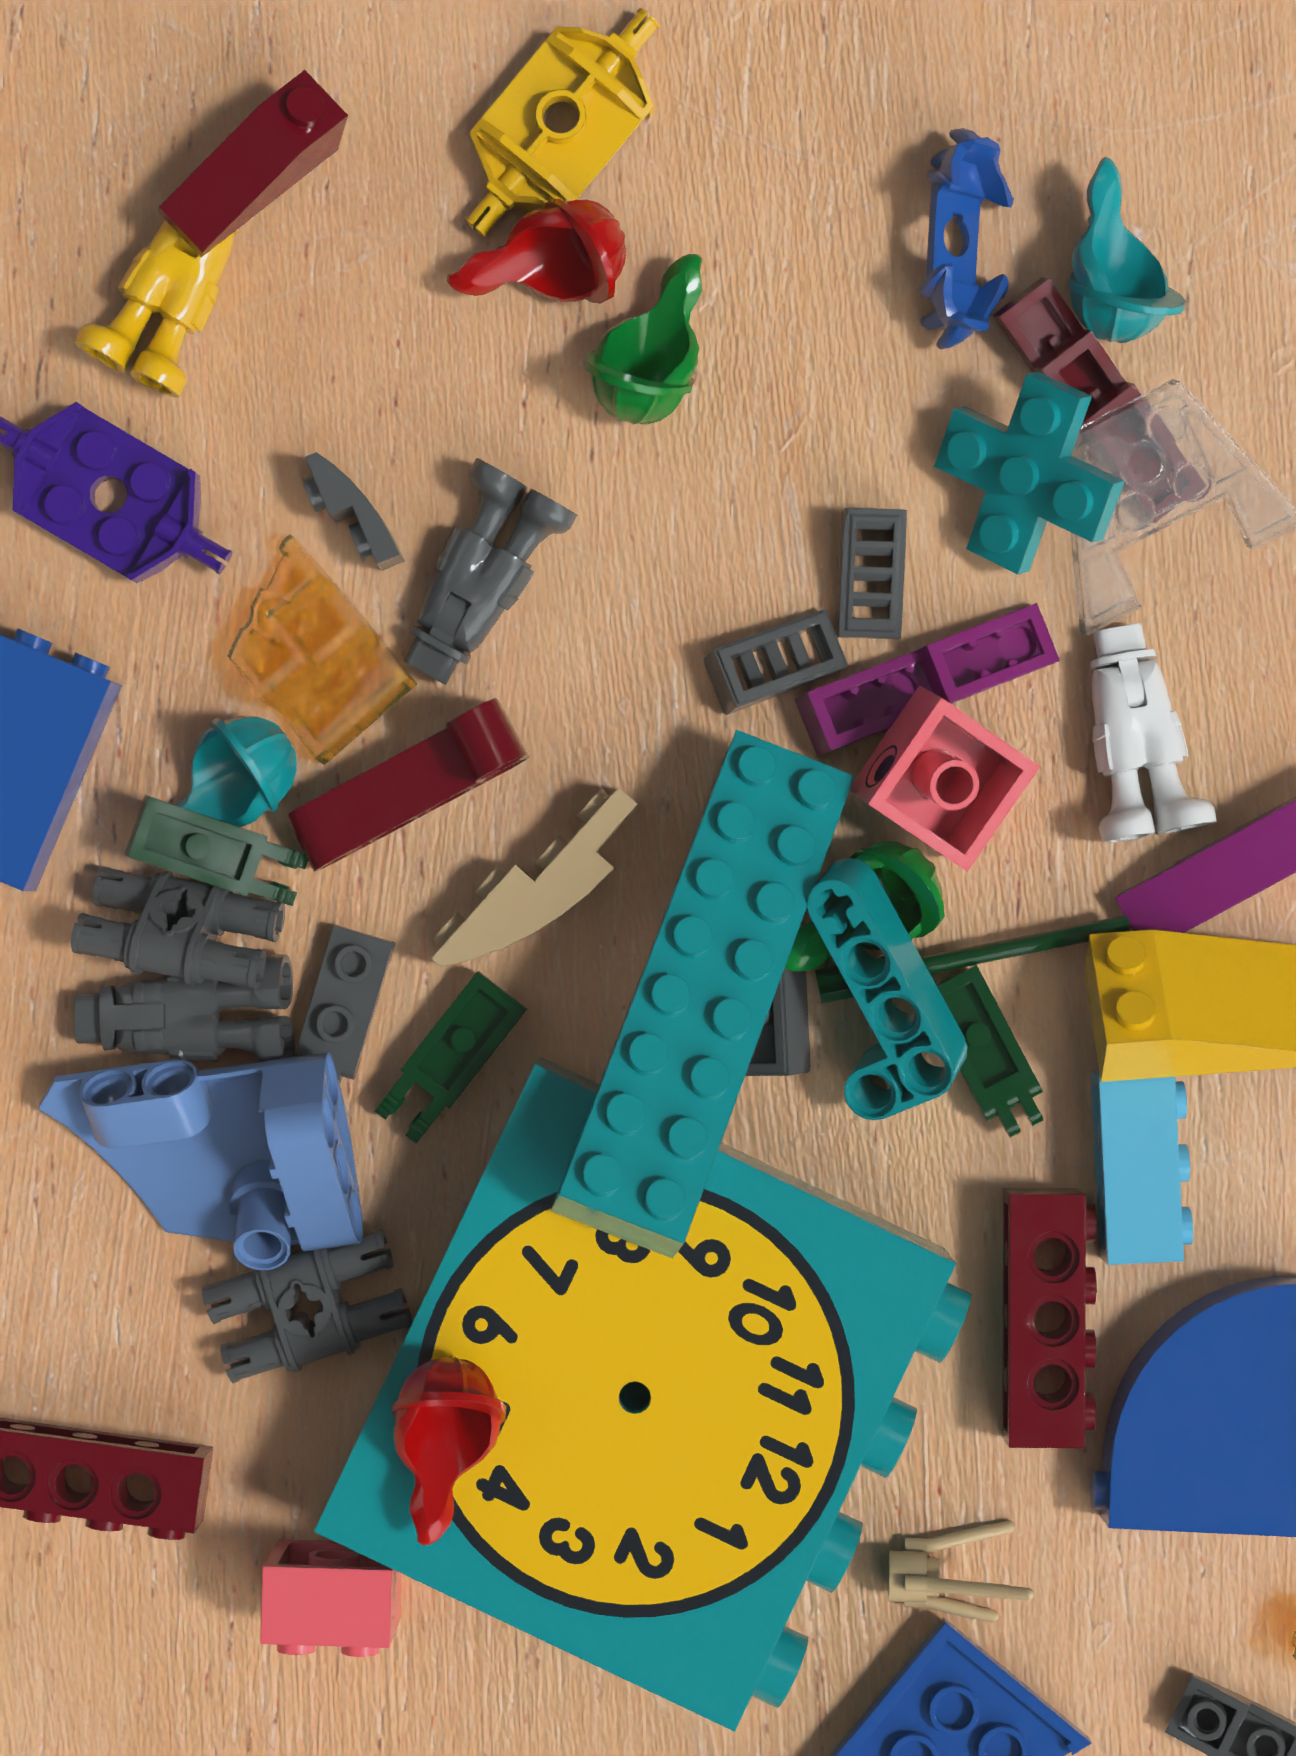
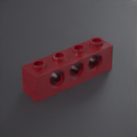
M1003 1188L1002 1437L1009 1448H1085V1430H1095L1096 1401L1094 1392H1085V1367L1094 1368L1096 1364V1336L1094 1329H1086V1305H1095L1097 1281L1095 1267H1086V1242H1095L1097 1214L1095 1204H1086V1194L1078 1188ZM1049 1238L1061 1239L1066 1248L1065 1258L1062 1263L1050 1270L1038 1268L1034 1260L1037 1246ZM1050 1301L1062 1303L1066 1313L1062 1325L1051 1332L1037 1330L1034 1324V1316L1037 1309ZM1047 1365L1063 1367L1065 1370V1381L1057 1392L1041 1394L1035 1391L1034 1378L1041 1368Z
M0 1418V1507L24 1510L23 1518L34 1522L56 1523L61 1521V1516L86 1519L85 1526L94 1530L120 1531L123 1529V1524L148 1527L147 1534L154 1538L181 1540L185 1538V1533L194 1534L204 1521L213 1447ZM6 1457H18L28 1465L30 1470V1481L28 1484H16L8 1479L4 1472V1460ZM79 1465L90 1473L93 1480L91 1492H76L67 1484L65 1478L67 1466ZM137 1473L147 1476L155 1486V1498L151 1501L135 1499L127 1488L128 1475Z

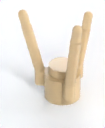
M1007 1520L930 1538H905V1551L889 1550L888 1601L904 1602V1607L927 1608L992 1623L996 1622L999 1618L997 1611L939 1597V1593L998 1599H1033L1034 1591L1028 1587L941 1579L940 1558H927L928 1552L1011 1533L1015 1530L1014 1522Z

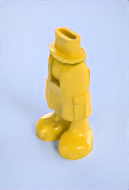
M165 220L147 249L143 248L132 259L133 262L119 283L118 289L127 301L123 309L108 325L101 326L90 323L82 326L74 339V343L104 365L117 372L125 373L133 357L139 337L151 314L161 313L163 320L147 349L140 353L130 374L137 382L152 390L170 397L179 398L187 381L184 371L178 366L182 342L186 333L194 334L195 331L200 333L203 330L212 308L216 304L219 292L217 284L229 258L234 235L238 233L240 228L201 258Z

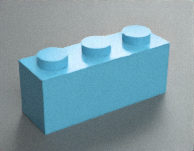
M1099 1070L1090 1071L1099 1258L1108 1265L1184 1261L1183 1245H1190L1193 1242L1190 1207H1181L1180 1182H1188L1190 1179V1157L1187 1144H1178L1177 1119H1186L1187 1116L1185 1084L1183 1081H1175V1077L1101 1082Z

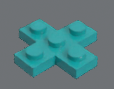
M1040 372L1026 374L1009 426L966 406L953 408L934 467L986 491L966 547L967 550L1016 574H1022L1030 571L1047 521L1092 543L1104 539L1125 481L1071 456L1092 398L1091 395Z

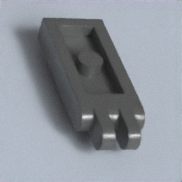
M339 925L333 926L294 1057L329 1052L332 1055L340 1084L342 1077L354 1080L396 942Z

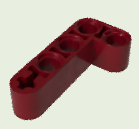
M494 698L466 711L448 722L446 729L288 813L285 818L313 871L317 872L342 860L527 760L529 755L500 701Z

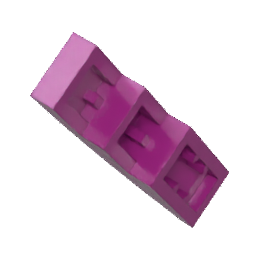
M1296 797L1237 827L1232 833L1178 860L1173 866L1118 894L1115 900L1124 916L1129 917V925L1132 930H1161L1184 933L1296 873Z

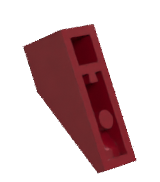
M306 70L302 71L258 105L159 206L158 213L202 258L334 154L339 148L348 114Z

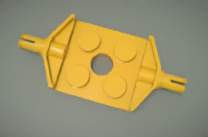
M639 8L621 33L616 35L613 32L610 37L581 27L557 26L469 132L489 182L485 186L488 192L472 213L464 219L473 230L476 228L479 235L485 238L489 230L507 209L511 210L514 207L515 209L533 211L544 208L545 203L552 199L560 198L563 201L577 200L645 117H652L654 106L644 78L635 61L638 57V50L653 32L660 27L653 16L648 18L647 11ZM557 102L569 103L579 113V121L576 126L565 133H556L549 130L543 121L545 111Z

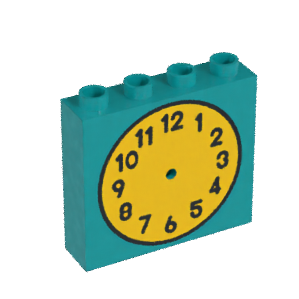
M540 1057L529 1075L314 1532L735 1732L751 1697H755L778 1708L791 1689L805 1656L809 1639L807 1636L786 1627L788 1618L806 1581L832 1593L842 1580L857 1548L863 1523L839 1512L860 1466L884 1478L888 1477L894 1469L911 1434L917 1415V1408L893 1396L914 1352L922 1354L938 1363L944 1360L963 1325L972 1294L948 1283L956 1262L945 1248L724 1143H721L686 1240L673 1259L552 1212L551 1208L599 1084ZM457 1357L458 1359L471 1361L483 1369L493 1384L498 1400H501L506 1405V1420L500 1425L499 1436L494 1448L481 1462L455 1481L452 1489L454 1513L450 1526L436 1542L423 1546L417 1542L416 1528L409 1512L410 1500L415 1488V1475L403 1463L395 1450L393 1431L396 1418L392 1414V1404L398 1401L400 1391L406 1379L416 1368L434 1359Z

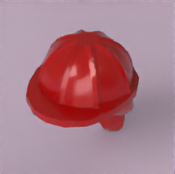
M560 198L552 199L545 203L544 208L530 211L524 215L510 232L504 246H499L496 250L472 254L459 269L447 275V282L457 292L473 296L490 293L506 282H518L542 296L559 302H577L586 299L589 302L601 304L614 297L615 281L620 276L626 259L625 234L620 228L619 221L614 218L607 208L598 202L587 199L563 201Z
M457 1357L434 1359L416 1368L406 1379L400 1391L398 1401L392 1404V1414L396 1418L393 1431L395 1450L403 1463L415 1475V1488L411 1496L409 1512L416 1528L417 1542L423 1546L436 1542L450 1526L454 1513L452 1489L455 1481L481 1462L494 1448L499 1436L500 1425L506 1420V1405L501 1400H498L493 1384L483 1369L471 1361L458 1359Z

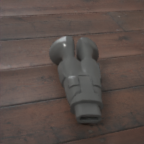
M479 458L475 459L469 469L468 476L470 482L480 494L479 507L470 529L463 526L460 528L454 526L441 553L438 554L435 566L437 572L418 614L417 623L422 626L414 625L410 633L415 635L416 638L403 660L445 685L458 662L468 664L471 658L470 653L476 650L484 641L504 610H509L518 600V597L534 573L530 569L532 565L526 562L534 549L549 535L562 534L570 530L577 517V514L531 489L523 501L520 518L503 549H496L493 542L511 512L520 503L528 487Z
M271 954L267 956L263 978L256 979L260 980V987L257 990L207 979L201 984L197 983L193 986L185 984L183 978L167 976L127 982L115 987L113 985H103L100 993L76 994L74 998L75 1040L78 1044L101 1043L104 1051L115 1050L117 1047V1049L122 1051L169 1055L172 1059L185 1061L215 1062L218 1061L225 1048L248 1051L257 1055L260 1061L294 1057V1029L288 1016L262 1017L252 1020H222L220 1017L222 1008L287 1009L291 1004L293 996V971L290 958L287 954Z

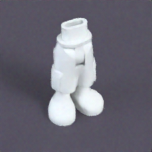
M1131 624L1093 632L1098 659L1090 662V669L1093 671L1092 702L1096 726H1093L1092 742H1094L1098 774L1103 773L1104 777H1111L1112 780L1111 809L1109 814L1102 818L1099 825L1102 843H1116L1144 838L1155 834V828L1157 835H1163L1217 822L1215 808L1211 802L1187 795L1179 779L1176 764L1183 762L1184 758L1189 757L1182 730L1183 725L1177 712L1172 710L1162 671L1154 659L1157 657L1155 649H1146L1142 624ZM1140 767L1149 770L1153 794V818L1149 809L1145 807L1137 774V770Z

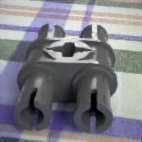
M105 866L100 868V876H96L93 887L94 905L132 911L141 914L139 920H135L133 924L81 913L77 917L78 923L74 924L72 931L71 949L73 953L114 959L115 961L124 962L125 968L130 969L132 973L141 974L143 971L183 978L185 984L193 986L197 983L201 984L207 979L235 984L236 986L246 987L251 990H257L260 987V980L256 979L263 978L266 967V952L260 949L256 950L217 942L216 939L226 931L277 942L279 932H282L285 921V904L283 902L245 897L244 895L234 894L232 891L214 885L175 878L173 873L169 871L157 872L153 877L127 873Z
M383 1229L375 1230L374 1233L363 1236L360 1244L310 1251L302 1250L290 1254L287 1261L278 1268L271 1270L254 1269V1271L226 1280L202 1285V1296L205 1305L227 1297L231 1298L212 1304V1308L207 1310L213 1324L261 1307H266L268 1311H272L275 1321L272 1331L234 1343L221 1345L224 1364L249 1357L231 1363V1368L226 1370L232 1383L240 1382L241 1379L282 1366L287 1371L293 1370L297 1372L302 1370V1365L345 1351L348 1355L354 1354L356 1349L361 1348V1341L411 1327L413 1322L409 1307L385 1315V1313L405 1307L404 1303H407V1300L401 1288L394 1290L392 1293L349 1306L347 1301L342 1300L339 1291L342 1288L341 1282L394 1267L390 1248L367 1256L365 1255L366 1253L385 1248L388 1240ZM301 1291L306 1293L309 1301L320 1300L322 1306H320L314 1316L315 1325L313 1320L309 1319L306 1311L296 1313L293 1309V1306L301 1297Z

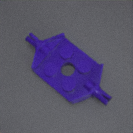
M78 402L73 403L31 430H23L0 416V428L7 432V435L0 433V445L10 450L12 456L15 457L12 506L14 512L135 583H139L161 572L181 556L187 559L189 556L214 570L218 575L225 569L226 566L205 553L210 551L229 562L232 556L231 550H227L202 535L203 531L198 529L201 508L200 475L195 471L184 467L99 417ZM108 479L122 481L127 489L125 504L121 509L113 513L101 512L95 503L97 487Z

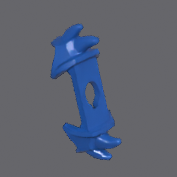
M965 128L950 131V138L956 142V145L942 150L930 160L931 165L939 169L928 171L927 179L932 181L926 279L920 287V296L931 300L935 309L932 313L923 317L920 323L922 327L929 330H944L936 343L940 350L951 348L963 342L975 331H987L990 326L989 318L992 311L1008 291V278L1004 274L998 275L981 287L976 282L980 206L985 198L998 205L1012 208L1014 198L1000 170L999 144L988 137L981 138L974 131ZM953 216H956V224L962 234V247L956 256L950 254L944 243V229L946 224L953 219Z

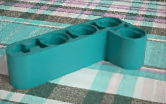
M845 858L837 860L828 867L808 896L807 909L812 922L879 1043L871 1046L863 1053L844 1084L846 1103L858 1116L869 1120H880L935 1099L947 1092L967 1058L968 1046L962 1031L874 871L869 865L858 859ZM868 942L878 946L884 953L885 959H877L868 955L863 949L862 943ZM892 998H903L908 1001L914 1008L915 1013L901 1011L895 1006ZM922 1052L935 1054L943 1061L945 1066L931 1065L923 1058ZM872 1074L883 1078L890 1088L885 1089L876 1086L869 1079L868 1075Z

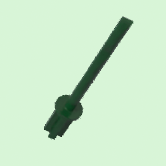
M1118 916L922 956L921 958L929 973L933 974L1085 943L1089 940V934L1130 931L1129 917ZM880 955V956H876V958H877V959H885V956H884V955ZM837 966L815 970L822 1004L854 997Z

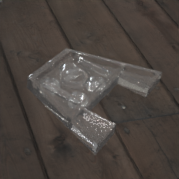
M1172 379L1080 428L1071 456L1125 481L1103 540L1092 543L1070 532L1080 632L1088 636L1142 608L1119 557V551L1224 497L1228 502L1246 546L1253 550L1296 528V506L1182 382Z

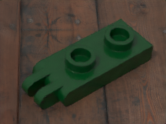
M972 965L936 984L965 1037L968 1046L967 1058L960 1068V1072L986 1121L998 1116L1010 1138L1021 1132L1010 1109L1020 1105L1032 1126L1043 1121V1117L1033 1100V1097L1043 1093L1042 1088L978 966Z

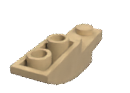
M619 787L611 796L601 789L577 815V818L585 825L573 839L567 843L559 836L535 862L543 871L536 880L519 865L515 864L508 873L498 866L475 891L474 894L482 902L465 920L457 912L433 938V941L440 949L431 959L440 967L473 960L506 948L538 932L563 916L588 896L615 869L597 851L637 808L638 804Z

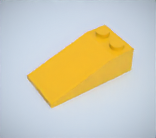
M1161 930L1089 934L1084 978L1101 1082L1296 1068V945Z

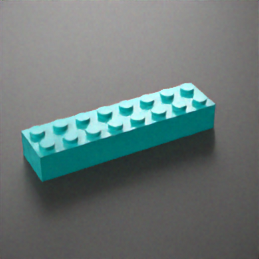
M736 729L724 755L551 1208L552 1212L672 1259L683 1246L805 914L808 896L817 881L855 777L854 775Z

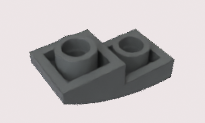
M317 452L306 456L311 474L302 477V481L314 510L319 512L327 509L329 516L335 523L354 515L357 516L359 522L349 525V529L363 561L374 557L376 564L382 571L405 562L385 522L351 479Z
M1194 1674L1165 1730V1733L1208 1756H1296V1722Z

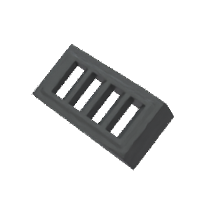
M844 508L841 523L838 638L901 639L907 510ZM856 529L891 530V541H856ZM855 555L890 556V568L855 567ZM854 581L889 582V593L853 592ZM853 606L888 607V619L852 618Z
M826 609L715 648L704 657V665L725 715L748 708L848 667ZM808 630L821 660V663L814 666L811 664L800 636L801 633ZM783 640L786 642L797 672L789 674L777 644ZM760 649L773 681L767 683L764 682L753 652ZM732 660H738L748 690H743Z

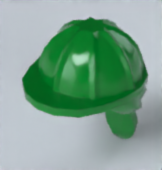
M698 254L684 255L671 264L662 277L658 301L654 307L609 328L599 341L597 348L590 351L586 356L584 362L585 370L593 375L594 392L600 405L610 415L619 418L621 421L641 425L661 421L676 409L684 394L691 393L694 384L692 376L698 364L699 345L689 320L691 311L703 292L700 275L702 258Z
M884 841L869 848H859L849 857L864 862L874 871L911 940L931 933L944 919L942 887L936 874L935 865L926 859L918 848H911L899 842ZM812 921L799 928L785 969L790 971H809L819 967L831 955ZM862 943L865 949L881 950L873 943Z

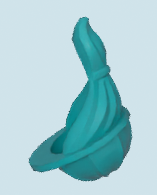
M1104 157L1100 160L1087 188V203L1091 214L1087 220L1089 226L1073 250L1071 265L1074 272L1070 275L1068 287L1070 288V297L1075 314L1079 321L1089 331L1093 332L1095 337L1109 342L1127 343L1150 333L1161 323L1166 315L1181 314L1185 310L1187 301L1181 294L1168 287V280L1160 262L1145 244L1123 225L1120 215L1123 191L1121 176L1112 159Z
M239 716L225 721L216 718L209 723L210 728L203 733L195 746L191 760V790L185 799L175 805L239 827L253 823L267 810L272 813L279 808L278 803L291 788L297 771L296 752L286 734L274 722L255 716Z

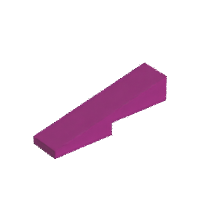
M1035 603L928 644L911 653L809 691L794 700L815 753L819 757L890 729L919 685L953 704L1059 662L1060 659L1039 606Z

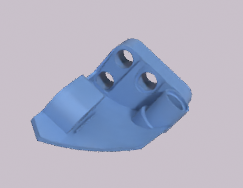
M329 1052L197 1070L191 1062L185 1060H166L60 1075L54 1077L39 1103V1110L68 1127L119 1173L145 1203L165 1232L233 1241L234 1255L240 1263L248 1268L271 1270L280 1267L290 1256L291 1245L300 1244L303 1251L355 1245L362 1242V1212L351 1134L340 1082L332 1055Z

